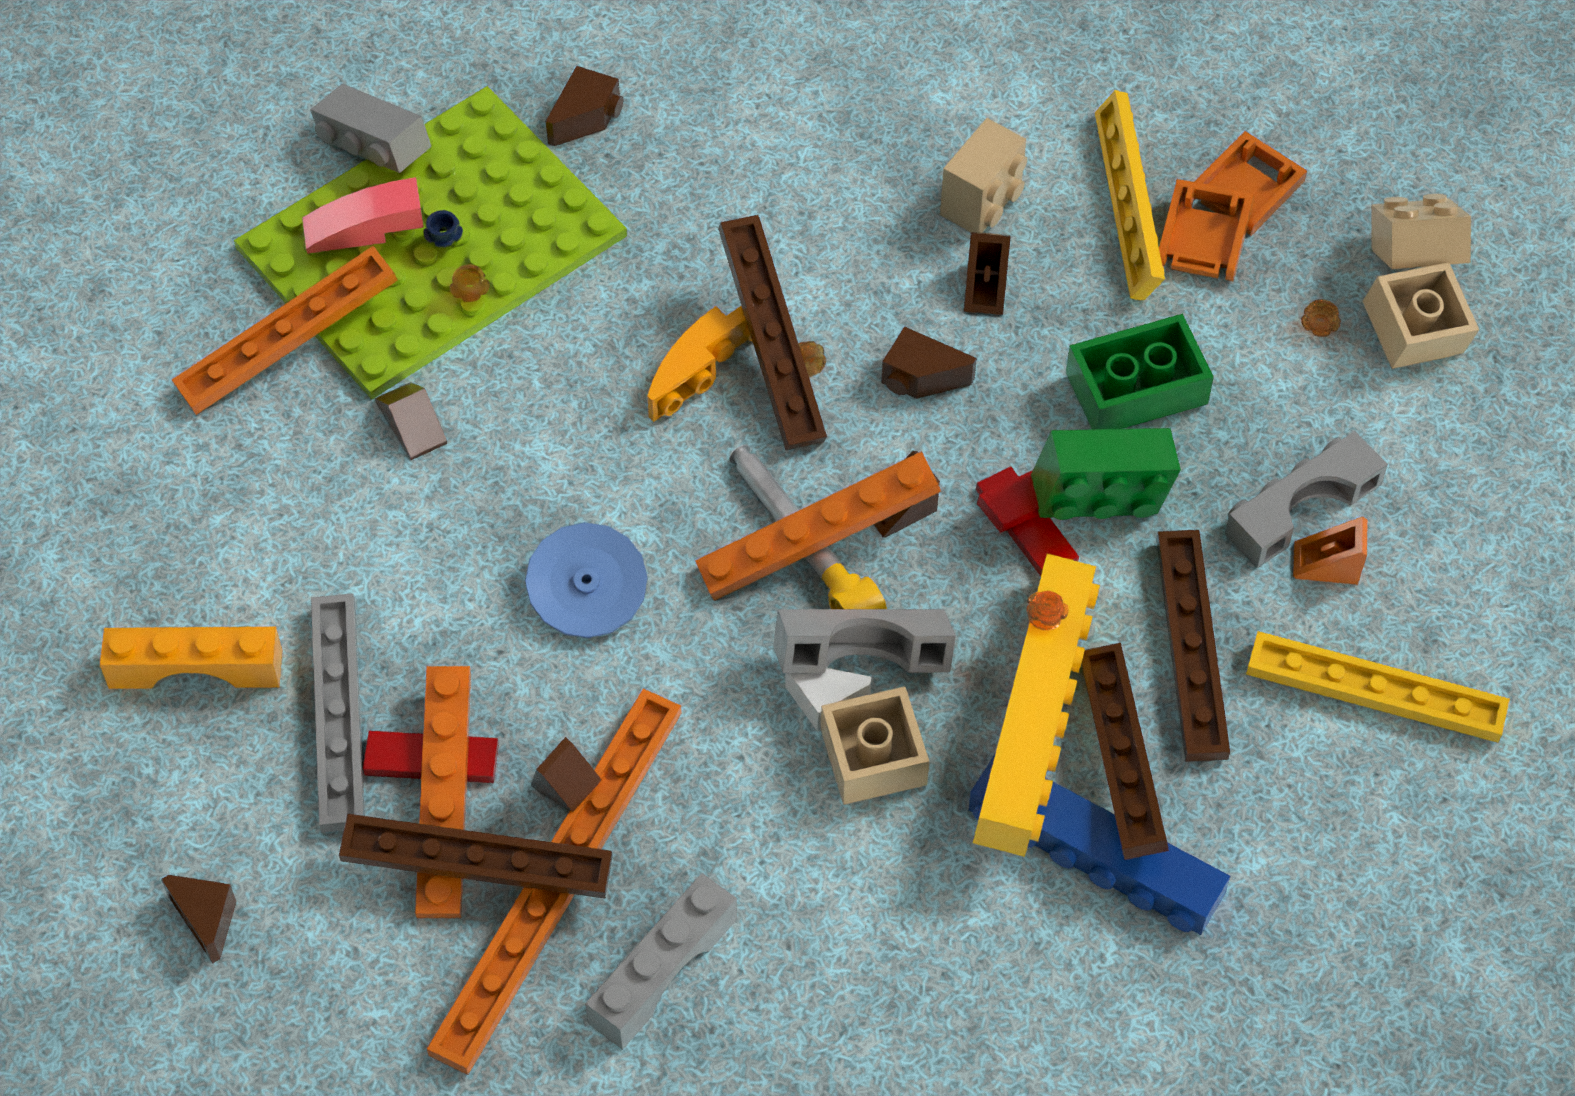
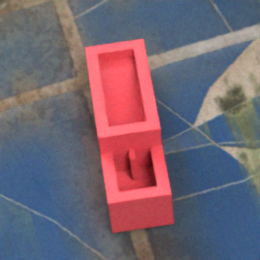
M416 177L362 189L336 199L302 218L307 254L386 243L385 233L424 228Z

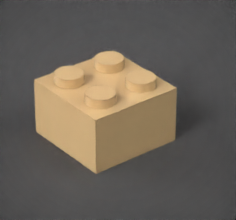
M986 118L943 168L940 215L969 232L982 233L987 226L993 228L1002 216L1003 207L1009 200L1015 202L1024 189L1025 182L1022 181V176L1027 164V157H1025L1026 138Z
M1427 194L1420 201H1408L1405 197L1385 198L1383 204H1371L1372 251L1391 269L1427 267L1447 262L1450 265L1471 263V216L1444 194Z
M1449 262L1377 276L1362 301L1391 369L1462 354L1479 331Z
M905 686L821 706V733L843 805L927 785L929 758Z

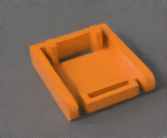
M1244 131L1194 182L1254 193V203L1246 231L1247 234L1252 236L1305 182L1307 170ZM1255 156L1279 172L1277 182L1247 162ZM1201 200V204L1213 212L1229 215L1230 205Z
M1177 179L1159 246L1162 266H1165L1167 257L1173 258L1171 270L1218 278L1221 268H1226L1225 280L1234 281L1254 203V193ZM1194 199L1230 205L1229 215L1192 209Z

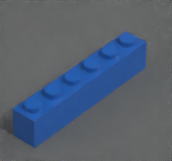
M995 754L970 791L968 810L973 812V816L977 820L980 816ZM1055 782L1052 784L1047 807L1038 805L1036 814L1044 815V822L1039 841L1029 840L1028 848L1036 846L1049 853L1051 859L1058 865L1068 869L1075 867L1089 875L1090 880L1103 889L1109 890L1114 888L1128 896L1129 901L1142 910L1150 911L1153 909L1166 916L1169 923L1183 932H1190L1192 930L1202 935L1226 894L1230 875L1168 842L1169 851L1124 860L1115 814Z

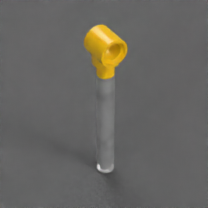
M748 445L738 446L732 451L729 461L737 463L736 470L776 521L799 511L756 454L749 453L750 447ZM825 547L805 557L830 589L828 592L830 609H887L885 599L875 582L868 576L860 578L856 573L849 574L829 547Z

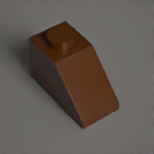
M576 66L545 121L548 144L557 146L605 130L611 118H617L623 107L624 98L620 96L619 79Z
M904 326L882 361L881 383L885 384L895 394H907L916 399L970 386L975 380L977 358Z

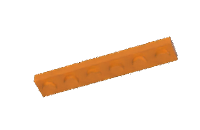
M372 246L173 378L172 382L197 415L398 281L397 277L376 248Z
M921 451L695 560L711 597L716 601L941 492V489Z
M470 666L426 667L419 824L465 830L471 692ZM417 872L416 918H461L463 879Z

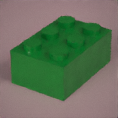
M1183 313L1069 345L1066 375L1091 429H1124L1208 405L1214 376Z
M1171 428L1051 430L1031 473L1039 505V518L1067 520L1073 517H1095L1098 519H1107L1113 516L1150 517L1159 513L1181 468Z

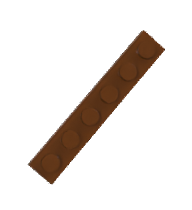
M759 215L721 222L718 227L785 450L822 443L826 440L827 434Z
M1158 531L1156 543L1185 762L1228 760L1230 745L1200 531Z
M1121 643L1087 649L1084 651L1081 664L1124 860L1169 851Z
M347 814L339 851V858L342 862L603 899L606 898L613 858L612 851L355 814Z

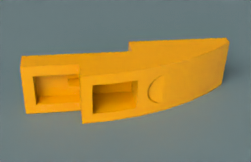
M715 306L689 327L671 347L661 362L647 395L648 417L653 422L663 415L670 416L676 413L683 402L695 393L702 394L706 392L716 379V361L719 363L726 361L734 353L735 348L747 340L752 341L742 306L727 316Z

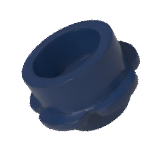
M440 210L432 213L427 218L426 228L423 233L427 242H433L435 246L444 248L451 246L454 241H459L463 234V229L459 226V220L452 212Z

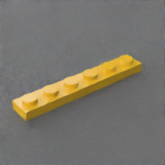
M1114 90L1096 110L1095 118L1129 295L1131 299L1145 300L1165 280L1164 267L1161 262L1158 237L1155 232L1152 207L1149 202L1145 173L1143 172L1128 93Z
M1257 631L1246 675L1497 743H1499L1503 733L1510 698Z

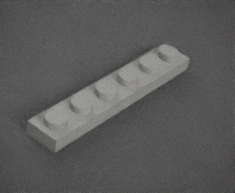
M353 593L311 597L318 805L321 833L344 831L347 814L365 816L356 607Z

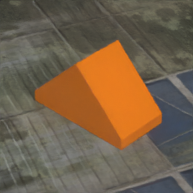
M1361 516L1294 541L1293 577L1302 580L1358 585L1367 557L1368 520Z

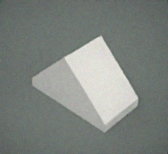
M827 668L825 673H785V687L817 732L821 731V706L870 695L872 677Z

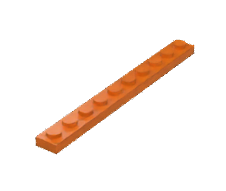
M644 688L642 689L594 769L602 780L574 812L569 811L551 842L596 849L603 848L682 714L681 705ZM526 887L522 889L427 1047L428 1056L469 1075L575 894Z

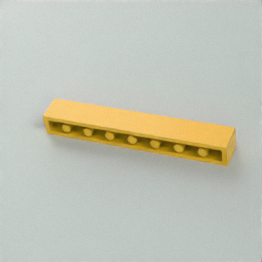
M1051 554L1046 556L973 839L974 844L1025 857L1029 840L1039 841L1045 816L1036 813L1038 805L1047 807L1053 781L1045 779L1047 771L1055 772L1061 747L1053 745L1055 737L1063 739L1069 713L1061 710L1063 704L1071 705L1077 680L1070 679L1069 677L1071 671L1079 673L1085 648L1079 647L1077 644L1079 639L1087 640L1093 616L1086 615L1085 611L1086 608L1094 609L1100 585L1092 583L1096 566Z

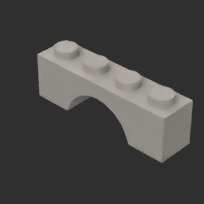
M1356 431L1342 440L1335 438L1324 447L1322 453L1313 459L1305 458L1292 469L1291 473L1283 479L1271 480L1251 500L1243 499L1236 503L1228 513L1229 518L1225 535L1256 568H1259L1289 547L1294 530L1290 511L1294 506L1304 500L1315 497L1334 498L1353 505L1382 485L1388 464Z
M778 609L773 647L782 673H825L829 664L834 660L850 655L881 657L900 665L908 673L950 672L956 635L944 609Z
M701 873L585 1003L588 1024L623 1050L653 1016L662 994L677 973L699 953L709 952L736 922L737 898Z

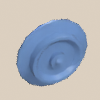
M583 522L561 527L540 542L529 559L525 584L530 605L545 624L564 635L592 638L613 633L632 620L644 601L648 576L641 553L627 536L606 525Z

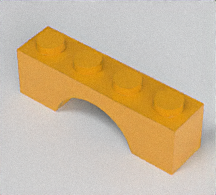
M276 626L104 628L100 668L108 689H152L160 679L181 673L211 675L229 682L235 688H280L283 650Z

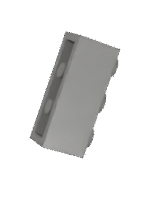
M341 84L310 109L316 124L315 132L324 143L335 145L352 155H358L374 162L378 166H384L398 173L402 172L432 147L420 115L345 84Z

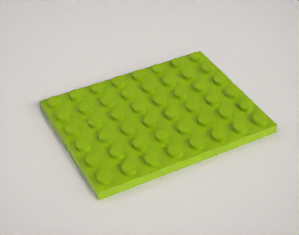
M488 86L425 123L424 125L432 147L402 172L398 173L384 166H378L366 159L234 240L235 248L285 304L370 247L374 246L393 270L398 281L315 336L371 400L627 237V228ZM416 177L424 228L385 233L386 243L307 254L302 219L304 216L336 199L362 189ZM440 210L452 212L459 220V226L463 229L460 240L454 241L451 246L444 248L435 246L433 242H427L423 233L426 228L427 218L432 213Z

